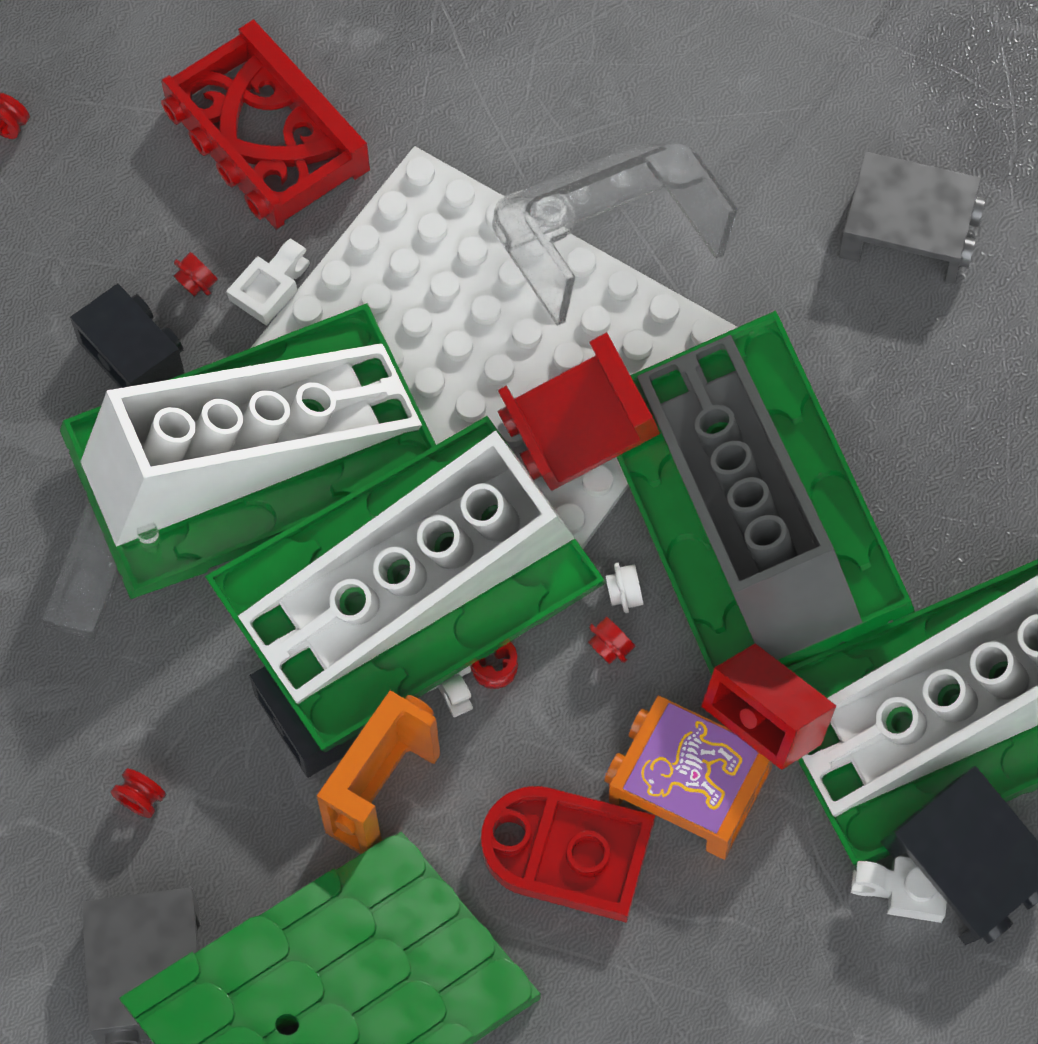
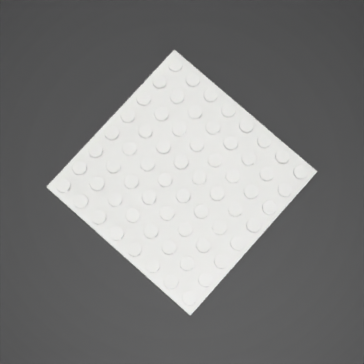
M414 146L252 347L368 303L436 445L488 416L527 470L519 454L528 449L520 434L511 438L498 414V410L505 407L498 392L499 389L507 385L513 397L516 398L596 356L589 341L606 332L611 338L629 374L632 375L733 330L737 326ZM617 457L553 491L550 490L543 477L534 480L582 549H584L629 487Z

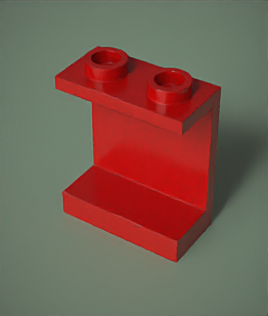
M607 332L589 341L596 356L516 398L513 397L507 385L498 390L505 404V407L498 410L502 422L511 438L520 434L528 448L519 453L532 479L536 480L543 477L551 491L660 434L649 409Z

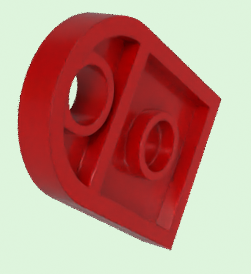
M543 786L519 788L500 798L486 815L481 831L483 859L494 879L514 893L627 923L654 827L655 815ZM509 822L520 825L525 831L523 840L514 846L500 844L494 837V833L500 825Z

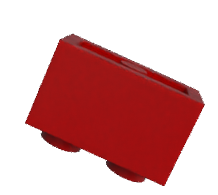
M755 643L714 668L701 707L758 753L783 770L822 744L837 705Z

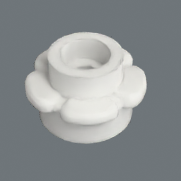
M619 562L615 563L616 574L606 575L611 605L622 604L623 611L629 613L628 608L644 605L636 566L633 564L620 567Z

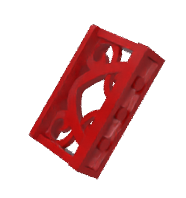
M253 19L239 28V35L175 76L171 77L168 75L163 78L161 83L165 98L161 100V104L165 113L174 124L178 125L182 122L189 130V137L198 152L203 156L210 154L217 162L218 172L226 184L231 188L237 185L245 194L246 204L255 217L259 220L265 217L277 230L285 225V220L350 177L356 180L370 171L366 141ZM247 61L233 80L225 76L226 73ZM208 85L219 86L227 90L226 96L217 91L203 93L204 99L213 101V105L206 109L199 108L191 99L193 94ZM266 85H269L275 91L269 97H261L250 92L253 89L254 92L261 95L260 89ZM244 103L261 110H278L287 106L292 110L285 121L283 129L285 146L260 145L238 139V121ZM220 121V131L213 123ZM300 127H307L312 134L306 137L300 135L302 144L297 145L294 140L295 130ZM334 157V159L309 174L308 164ZM296 166L299 173L297 183L283 192L271 190L264 182L267 176L278 175L283 185L288 176L287 167Z

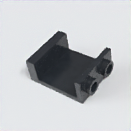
M976 766L959 775L880 841L894 859L907 853L965 923L968 929L958 936L965 945L982 938L987 944L993 942L1013 925L1008 915L1021 904L1028 910L1038 903V840Z

